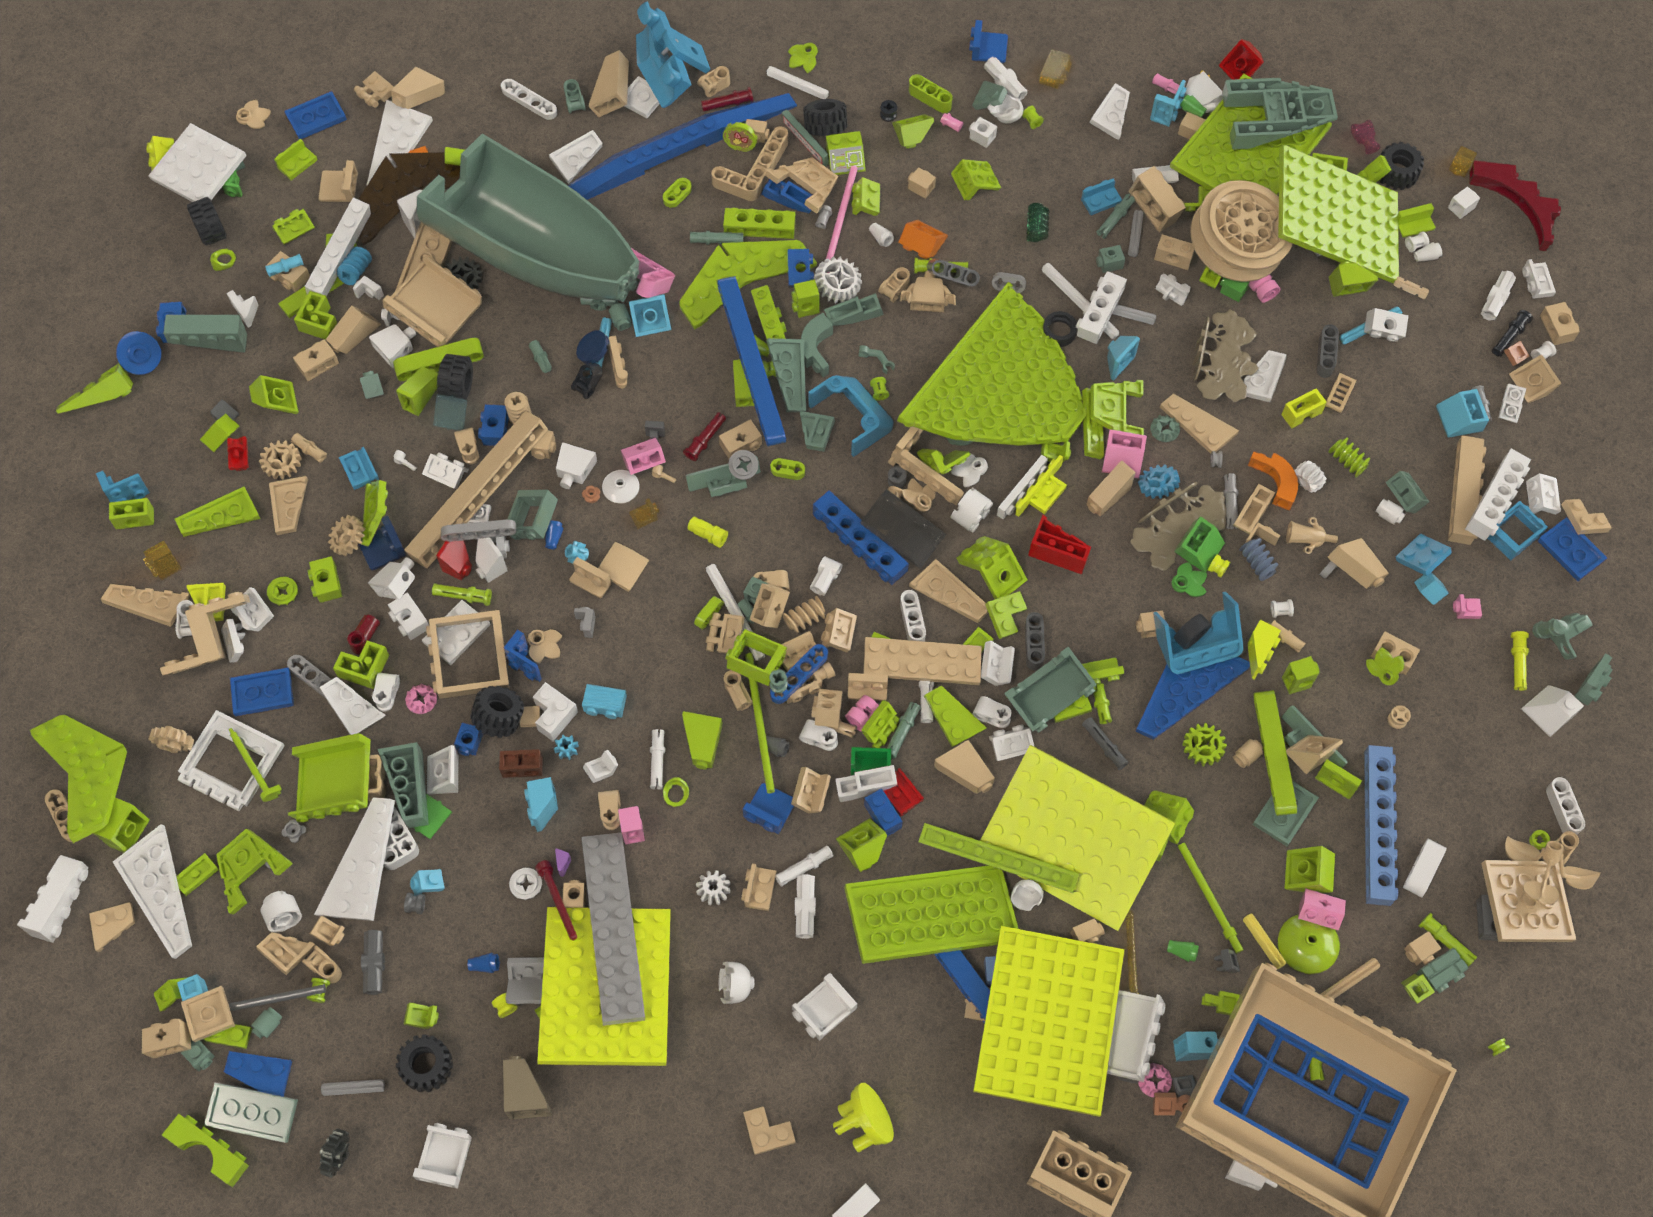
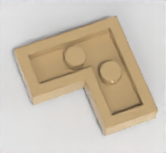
M1581 499L1565 500L1561 504L1578 535L1606 533L1612 528L1604 513L1588 514Z
M764 1107L743 1112L754 1155L796 1143L790 1121L769 1127Z

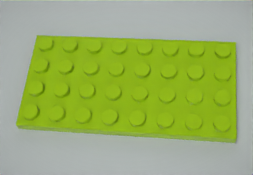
M991 866L848 883L844 886L862 964L998 945L1001 926L1019 929L1003 871Z

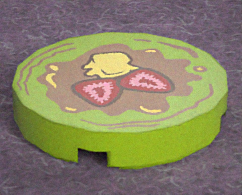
M735 122V124L730 123L725 127L723 139L732 149L747 152L756 146L757 134L755 135L754 130L747 124Z

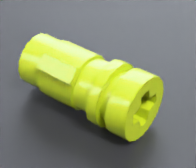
M695 516L690 520L687 527L689 531L707 539L709 543L719 548L724 545L728 537V531L720 529L718 526H712V524Z

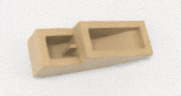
M1258 484L1233 526L1251 534L1271 503L1275 492Z

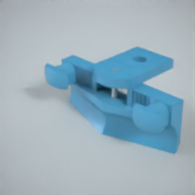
M646 1L637 10L642 24H647L646 28L636 35L637 65L661 107L665 108L671 105L691 86L683 61L704 73L710 70V66L702 45L672 29L665 12L658 8L653 10L650 8L648 1ZM668 51H671L673 54L670 58L667 53Z

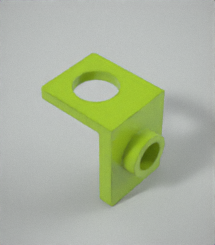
M186 978L170 979L154 993L160 1011H165L177 999H182L177 982Z

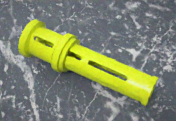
M1516 631L1511 633V638L1513 639L1511 653L1514 656V690L1519 688L1520 691L1527 690L1526 656L1529 653V648H1527L1529 633Z

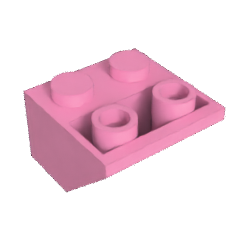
M1110 430L1102 472L1110 473L1119 462L1123 461L1136 472L1134 478L1139 479L1147 436Z

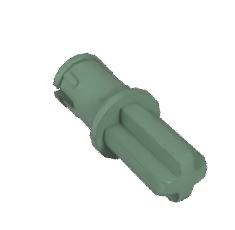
M534 340L530 342L529 348L534 355V361L538 362L542 372H550L552 366L547 358V352L543 351L539 341Z

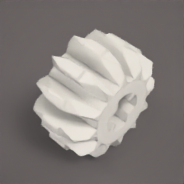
M1304 461L1294 470L1300 486L1311 493L1320 490L1326 483L1324 472L1311 461Z
M716 870L714 875L707 871V877L700 876L702 882L696 883V887L699 888L696 892L697 895L701 896L702 902L708 899V905H712L713 900H716V904L719 905V898L722 900L727 899L725 894L730 893V888H728L730 881L725 880V874L719 876V872ZM713 885L714 887V885H717V889H712L711 891L709 886Z

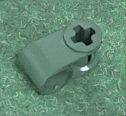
M574 79L566 80L564 82V93L569 114L572 111L581 109L585 111V103L578 82Z

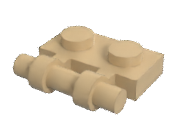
M376 71L363 81L365 87H354L356 95L374 108L379 105L378 101L380 99L383 102L388 100L392 96L391 90L394 88Z
M713 613L712 620L709 622V636L706 637V651L713 652L714 646L718 645L717 651L727 654L729 649H733L737 635L742 634L745 618L738 615L724 614L723 621H720L721 614ZM718 628H722L720 638L716 637Z

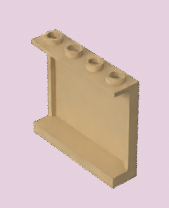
M425 254L421 264L391 297L387 295L383 299V308L437 347L446 345L482 304V296L478 290L471 289L464 280L456 278L449 269L442 268L434 258L427 257Z

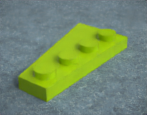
M242 487L175 518L181 534L185 537L261 518L246 488Z

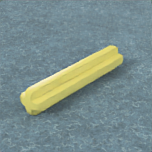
M1252 913L1245 916L1243 922L1269 960L1277 969L1282 968L1286 961Z

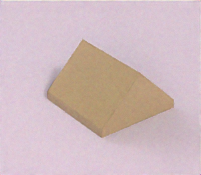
M1308 735L1288 748L1286 753L1305 774H1308L1329 759L1343 741L1342 739Z

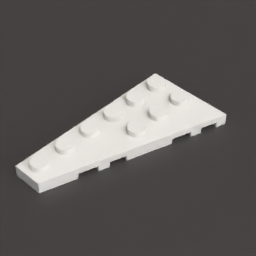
M386 798L372 799L314 915L374 920L395 800Z

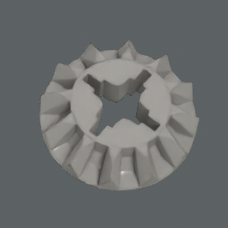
M747 450L735 452L730 457L728 463L730 473L735 478L741 480L750 479L758 470L756 456ZM740 459L744 463L750 462L746 466L747 472L743 468H738V466L740 465Z

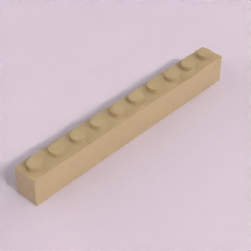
M527 411L522 414L404 549L412 560L428 569L437 558V553L445 543L441 539V528L446 525L465 524L474 516L547 432L548 428L540 418Z

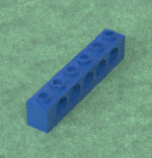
M830 490L813 503L814 517L818 521L822 520L831 533L835 532L844 545L848 544L857 557H862L871 570L875 569L884 582L888 581L893 585L908 571L909 563ZM830 513H835V514H837V515H835V516H830L829 514H830ZM843 525H848V526H850V527H849V528H843L842 526H843ZM861 537L863 540L858 541L855 538ZM874 549L876 552L870 553L868 550ZM882 562H889L890 564H889V565H883V564H881V563H882Z

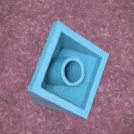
M664 294L629 301L636 337L671 330Z

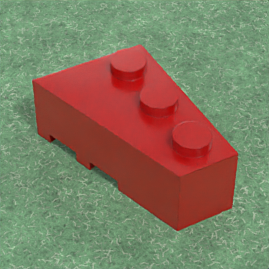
M1042 515L1031 542L1028 556L1082 574L1091 547L1074 535L1067 534L1062 530L1061 526L1058 524L1055 526L1047 520L1045 515Z

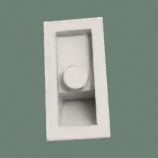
M233 290L228 292L227 295L230 302L246 326L250 327L258 308L255 296L244 301L241 295L237 296Z

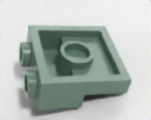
M1605 653L1592 668L1574 696L1577 700L1587 706L1592 700L1595 702L1602 694L1599 690L1602 686L1606 687L1612 679L1609 676L1613 670L1611 665H1609L1612 659L1611 656Z

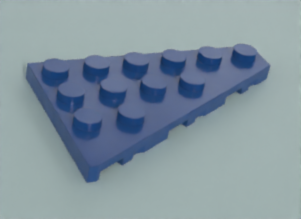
M1236 657L1182 674L1173 673L1168 665H1166L1136 732L1154 740L1250 668V662Z

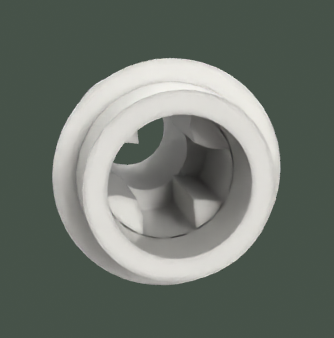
M873 223L870 226L869 231L880 246L887 247L893 242L894 236L891 231L877 223Z
M1434 242L1414 252L1416 262L1436 260L1442 256L1440 244Z

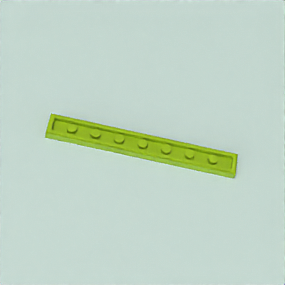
M924 823L918 841L919 843L1070 893H1074L1079 873Z

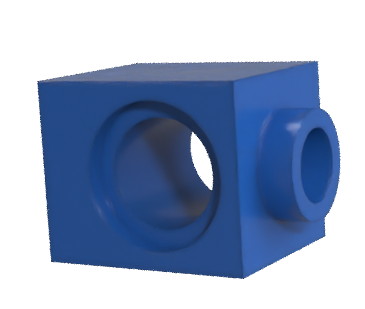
M461 723L454 743L456 750L461 755H476L483 736L482 731L477 730L476 726ZM468 738H472V739H473V740H472L470 743H468V744H465V743H464V741H465L466 739H468Z

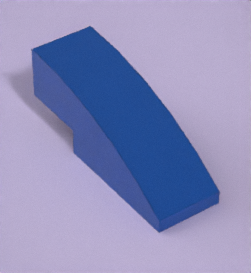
M770 179L764 187L762 195L766 198L797 211L811 212V209L805 206V201L812 194L788 181L786 184L781 181L776 184Z

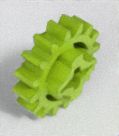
M1205 723L1201 728L1197 724L1195 729L1191 727L1188 731L1189 733L1185 734L1184 738L1186 740L1182 743L1183 746H1186L1184 753H1189V760L1195 759L1194 764L1200 761L1202 766H1205L1206 762L1212 766L1214 760L1219 762L1220 756L1223 757L1225 754L1224 749L1227 744L1223 743L1225 736L1220 737L1221 730L1214 731V725L1208 728L1207 723ZM1192 739L1194 740L1193 742L1195 743V747H1194V748H1193V746H1192Z

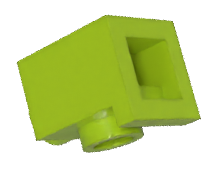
M1413 974L1401 982L1411 999L1417 1004L1435 993L1423 974L1420 976Z

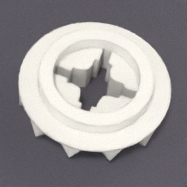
M531 868L517 870L511 876L509 882L512 894L517 899L524 900L534 898L540 892L542 886L541 876H538L537 872ZM527 877L528 882L532 884L525 891L524 887L520 885L525 882Z

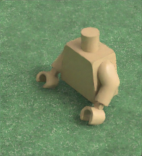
M928 271L925 272L924 277H918L915 283H912L905 291H902L900 296L901 302L902 300L908 301V303L911 301L910 310L944 312V307L948 306V304L956 305V296L951 294L946 285H943L942 279L935 278V275Z

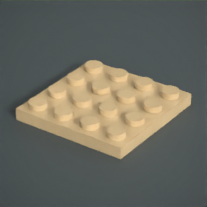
M1485 860L1481 863L1498 942H1573L1576 940L1558 863L1551 866L1546 885L1557 888L1559 892L1557 902L1551 905H1544L1538 901H1533L1523 891L1524 884L1528 881H1537L1542 884L1547 864L1544 861Z

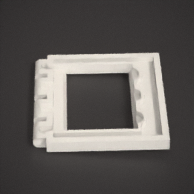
M216 710L178 770L181 773L178 781L189 787L193 785V789L205 795H208L211 791L210 797L223 804L228 799L226 805L240 811L243 805L248 806L260 787L253 774L243 791L195 768L214 736L218 734L233 741L229 729L232 728L238 734L245 748L263 756L257 766L263 779H265L285 745Z

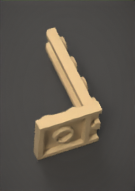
M910 427L896 445V449L893 451L888 463L893 467L896 463L899 464L903 470L913 474L917 480L927 484L931 490L941 494L948 502L957 505L964 492L909 453L911 446L917 443L924 431L919 428Z

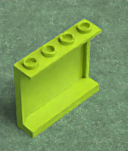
M357 733L292 747V755L299 758L296 811L288 812V816L295 818L298 822H307L308 819L312 818L323 819L327 815H341L342 812H357L359 809L367 808L371 739Z

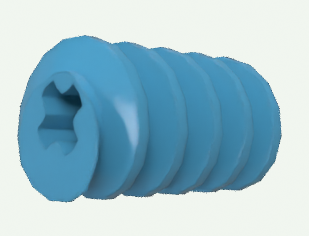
M362 247L351 249L350 253L347 254V257L344 258V261L337 268L339 279L347 285H354L372 261L370 252Z

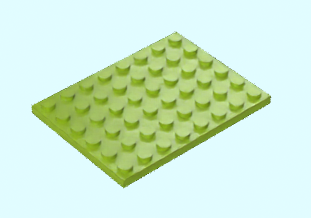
M1245 74L1240 77V79H1252ZM1222 99L1170 163V168L1210 191L1220 184L1241 180L1260 184L1278 196L1280 148L1286 145L1310 155L1330 130L1332 123L1328 122L1250 149H1232L1230 132L1233 122L1266 121L1263 106L1224 107Z
M1283 145L1280 148L1278 238L1341 263L1346 261L1358 263L1378 278L1394 283L1397 277H1399L1398 220L1396 218L1398 215V192Z

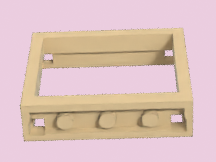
M499 610L429 619L430 625L426 626L427 637H431L432 644H428L429 655L433 656L434 663H430L431 673L436 676V681L433 682L434 693H438L439 699L477 694L484 687L488 688V686L496 687L497 685L501 686V688H509ZM493 620L500 680L443 687L437 627Z

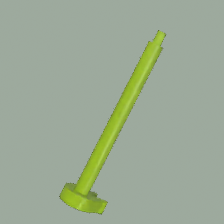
M230 728L229 732L233 742L263 791L260 794L262 801L267 802L278 798L282 790L280 785L271 788L267 786L238 734Z

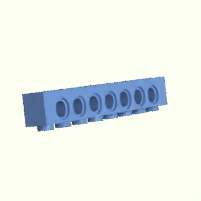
M1368 745L1364 751L1366 904L1391 906L1398 898V888H1395V880L1398 877V870L1395 868L1397 849H1394V842L1397 840V830H1394L1397 812L1394 811L1396 792H1393V785L1396 783V773H1393L1396 756L1393 754V747ZM1377 766L1383 767L1384 771L1378 770ZM1377 784L1382 785L1385 790H1380ZM1377 803L1383 804L1385 809L1379 808ZM1377 822H1382L1385 828L1379 827ZM1378 841H1382L1386 847H1381ZM1378 860L1385 862L1386 867L1379 865ZM1378 879L1385 881L1386 886L1380 885Z

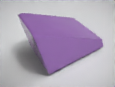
M556 848L557 868L559 875L563 877L569 867L571 858L569 853Z

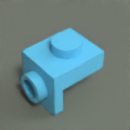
M441 869L417 871L410 881V887L414 895L422 894V892L442 891L444 889Z

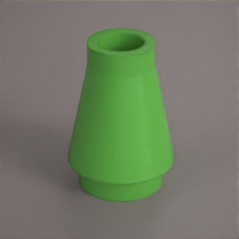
M1187 94L1180 104L1184 111L1201 118L1207 110L1193 95Z
M1172 940L1169 941L1167 952L1187 962H1195L1199 946L1194 945V942Z

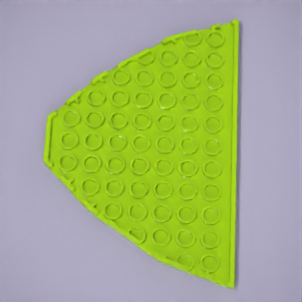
M1008 282L899 415L897 421L903 423L906 427L919 428L953 440L1020 446L1069 441L1085 419L1087 411L1086 408H1083L1082 396L1079 387L1076 386V377L1073 369L1066 363V357L1058 342L1052 338L1049 339L1050 337L1044 333L1043 317L1031 305H1027L1023 300V296L1020 293H1016L1012 288L1013 285Z

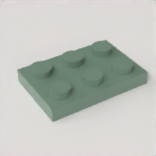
M1293 781L1297 814L1276 816L1271 795L1253 823L1255 827L1285 846L1289 845L1319 798Z

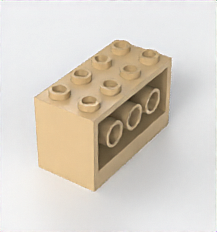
M1053 1130L1027 1184L1087 1217H1111L1132 1172L1128 1171L1126 1165L1120 1162L1115 1164L1108 1160L1109 1157L1099 1151L1095 1153L1089 1150L1087 1144L1081 1141H1077V1143L1072 1141L1065 1132ZM1062 1161L1065 1166H1060L1058 1162ZM1077 1172H1082L1083 1177H1080ZM1098 1182H1101L1103 1184L1102 1188L1098 1186Z

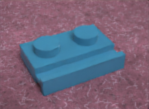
M364 447L361 450H355L339 457L354 490L365 486L367 483L370 484L375 479L379 480Z

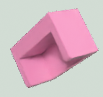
M638 806L618 809L625 845L645 841Z

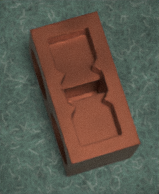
M540 749L500 751L499 770L503 778L542 776L543 757Z

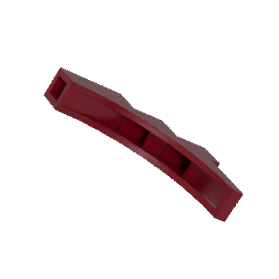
M1474 160L1469 170V185L1495 191L1516 204L1533 225L1538 238L1539 250L1547 251L1554 241V235L1552 234L1554 221L1561 213L1559 199L1539 197L1540 190L1537 189V182L1518 180L1519 173L1516 172V165Z

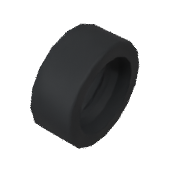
M1057 311L1045 318L1043 330L1045 335L1050 337L1049 339L1056 340L1060 347L1071 344L1075 339L1077 322L1069 313ZM1054 322H1062L1070 327V333L1065 336H1057L1051 333L1049 326Z
M1198 614L1174 635V640L1183 649H1187L1208 632L1211 624L1202 614Z

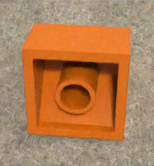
M919 220L906 223L898 243L902 244L904 249L914 250L918 252L920 257L928 259L935 256L948 235Z

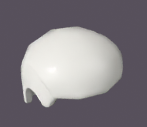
M1031 879L1021 880L1013 888L1011 901L1018 909L1031 911L1035 905H1040L1044 891L1038 883Z

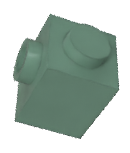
M1120 245L1099 250L1096 263L1098 267H1101L1103 273L1123 269L1125 257Z

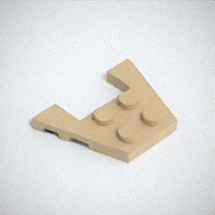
M813 157L794 162L791 166L782 165L776 170L768 169L765 174L776 184L790 177L797 184L808 190L813 195L806 199L805 206L816 214L838 180L836 174Z

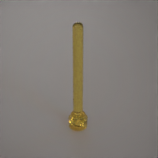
M1129 910L1126 916L1130 993L1140 994L1138 993L1134 913Z

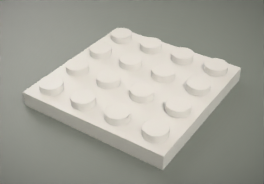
M190 123L148 176L154 182L191 202L204 197H209L212 200L247 155L237 147Z

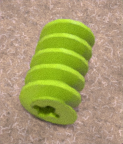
M1348 437L1338 440L1330 448L1329 453L1334 452L1333 457H1340L1339 463L1345 462L1344 467H1351L1349 472H1356L1355 477H1358L1368 467L1370 458L1364 460V452L1358 455L1357 453L1360 448L1353 450V442L1347 445Z

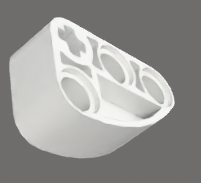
M395 807L393 809L394 816L391 820L384 859V867L388 870H395L403 866L419 854V848ZM403 829L401 835H395L397 830ZM407 846L411 847L409 851L405 849ZM389 856H395L392 862H386Z

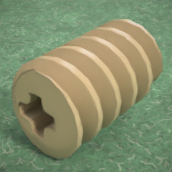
M512 392L505 398L504 403L509 421L513 425L525 411L531 413L528 398L525 394Z
M815 596V600L809 599L808 604L803 602L801 604L802 608L796 606L795 611L790 609L788 615L786 613L782 614L790 630L799 633V626L805 630V623L812 626V619L818 623L819 615L825 619V609L818 596Z

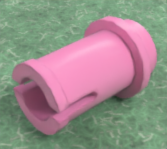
M944 113L940 121L943 123V126L946 125L957 132L963 126V122L953 118L950 113Z

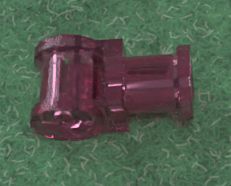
M1366 120L1362 124L1351 125V133L1354 139L1357 140L1358 144L1364 145L1366 154L1375 153L1380 149V144L1374 139L1376 132L1371 120Z

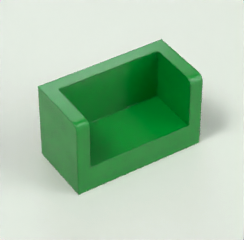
M851 748L850 776L855 775V772L891 766V749Z

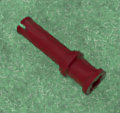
M749 86L745 90H734L731 94L701 101L703 112L733 104L739 106L740 103L754 102Z
M717 412L701 434L694 437L691 445L683 450L684 455L688 459L697 461L698 455L702 450H706L708 441L726 421V417L723 414L720 416L721 413Z

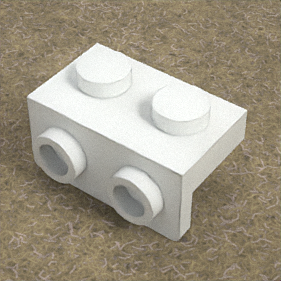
M1532 259L1527 260L1522 273L1526 277L1528 291L1531 292L1532 298L1554 296L1556 291L1546 262L1533 264Z
M249 587L244 594L249 596L251 603L231 608V611L239 617L241 625L246 630L260 631L274 615L257 591Z
M993 641L985 642L981 678L995 686L1010 683L1015 648L1012 646L1003 648Z

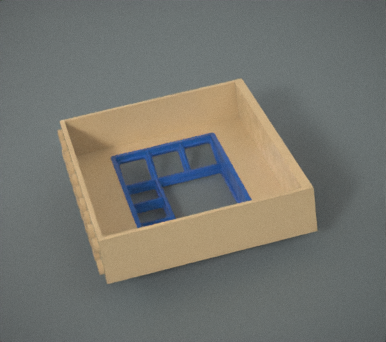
M1261 963L1253 969L1175 1127L1334 1217H1390L1457 1070L1451 1067L1452 1064L1450 1062L1433 1057L1430 1051L1414 1047L1410 1040L1394 1036L1390 1029L1374 1025L1373 1020L1354 1014V1010L1350 1007L1334 1003L1335 1000L1332 997L1316 993L1312 986L1296 982L1295 977L1286 973L1283 975L1276 971L1277 968L1269 963ZM1257 1023L1275 1036V1040L1266 1058L1248 1045V1041ZM1282 1041L1287 1042L1306 1054L1297 1074H1293L1273 1062V1058ZM1244 1051L1262 1064L1253 1085H1250L1234 1073ZM1313 1057L1336 1070L1327 1092L1303 1079ZM1269 1068L1354 1116L1332 1164L1325 1162L1245 1117ZM1343 1074L1367 1087L1358 1108L1334 1096V1092ZM1230 1079L1248 1091V1096L1239 1113L1220 1101ZM1374 1091L1400 1101L1390 1123L1364 1112ZM1361 1119L1387 1130L1377 1152L1351 1141ZM1347 1148L1373 1158L1364 1181L1338 1169Z

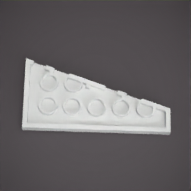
M386 100L367 185L385 156L388 157L394 168H396L389 153H409V151L414 150L433 121L431 116L413 109L402 108L392 103V101Z
M160 824L114 860L113 864L172 958L176 959L192 947L166 829L164 825Z

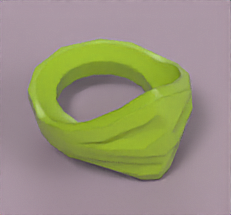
M220 249L211 255V265L215 271L228 269L234 265L236 256L232 250ZM223 254H228L232 258L227 264H223L217 261V259Z
M674 777L665 784L663 788L665 802L672 807L681 806L686 802L689 796V787L683 779ZM673 785L681 786L684 792L683 799L679 802H672L668 798V792Z

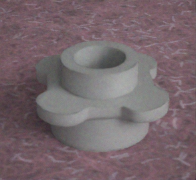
M290 820L281 833L283 837H288L292 843H296L299 841L301 834L306 832V828L303 825L300 826L296 820Z

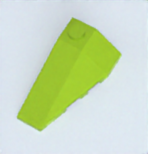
M118 363L101 374L97 383L90 382L82 390L83 393L77 392L58 405L56 412L59 414L116 399L119 396L125 397L131 392L130 389L133 383L127 371Z

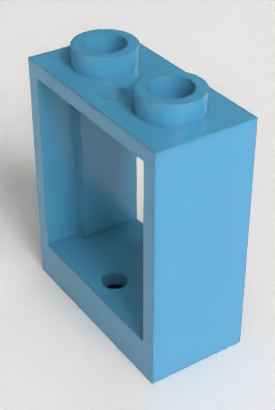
M1521 501L1504 513L1505 517L1501 523L1496 524L1499 528L1494 536L1489 535L1487 538L1510 560L1514 559L1537 540L1547 529L1544 521L1533 514L1530 508ZM1514 515L1534 533L1521 545L1515 543L1500 528Z

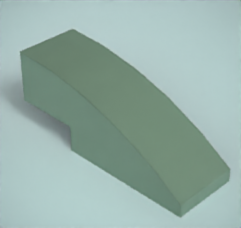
M876 293L860 300L857 296L824 309L827 318L833 326L853 324L884 315Z

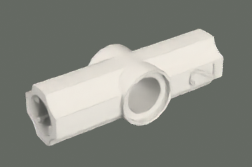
M991 57L984 64V68L994 78L995 84L1005 87L1011 97L1017 98L1020 101L1024 99L1027 95V90L1017 80L1015 72L1010 68L1006 69L997 58Z
M1508 270L1501 272L1482 309L1481 315L1484 319L1489 321L1496 319L1515 282L1516 277L1513 272Z
M808 874L797 876V897H795L796 937L805 939L813 938L816 898H814L815 876Z

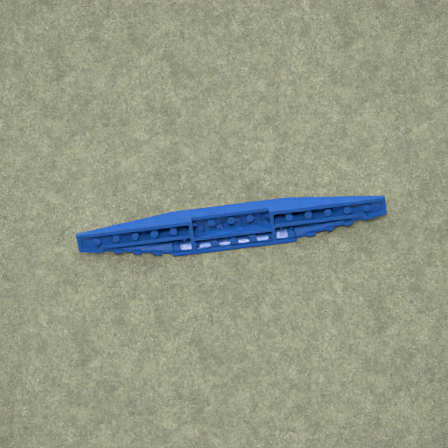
M787 93L702 115L612 155L568 186L588 200L644 175V171L703 144L707 147L723 140L724 129L730 123L741 122L746 124V119L766 121L781 114L786 109L790 110L797 107V104L790 94Z

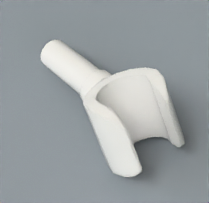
M396 450L394 462L400 465L403 464L415 471L417 467L404 459L406 454Z

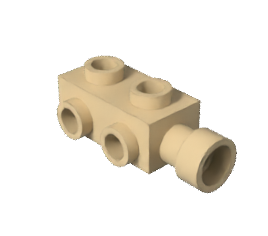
M829 662L823 664L786 700L787 704L799 702L804 696L817 693L822 688V680L835 676ZM806 665L801 667L800 669L806 672L809 671L811 667H808ZM791 676L787 679V682L790 685H795L798 679Z

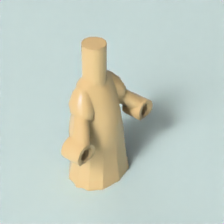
M1310 517L1308 523L1313 525V527L1301 525L1293 521L1288 525L1286 534L1287 544H1310L1303 549V552L1306 554H1310L1314 548L1320 547L1324 542L1337 543L1338 536L1326 534L1324 528L1319 526L1315 517Z

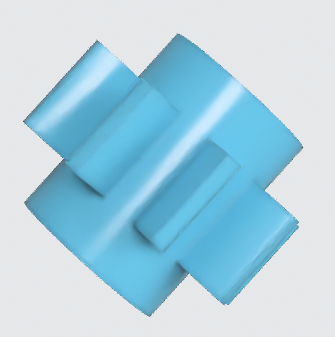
M573 541V545L569 544L565 549V556L568 558V562L573 564L577 557L586 561L589 555L588 549L585 548L586 544Z
M562 735L561 739L555 740L558 747H555L554 751L559 753L560 759L567 757L570 760V756L578 754L574 748H577L579 745L578 742H573L572 735L570 737Z

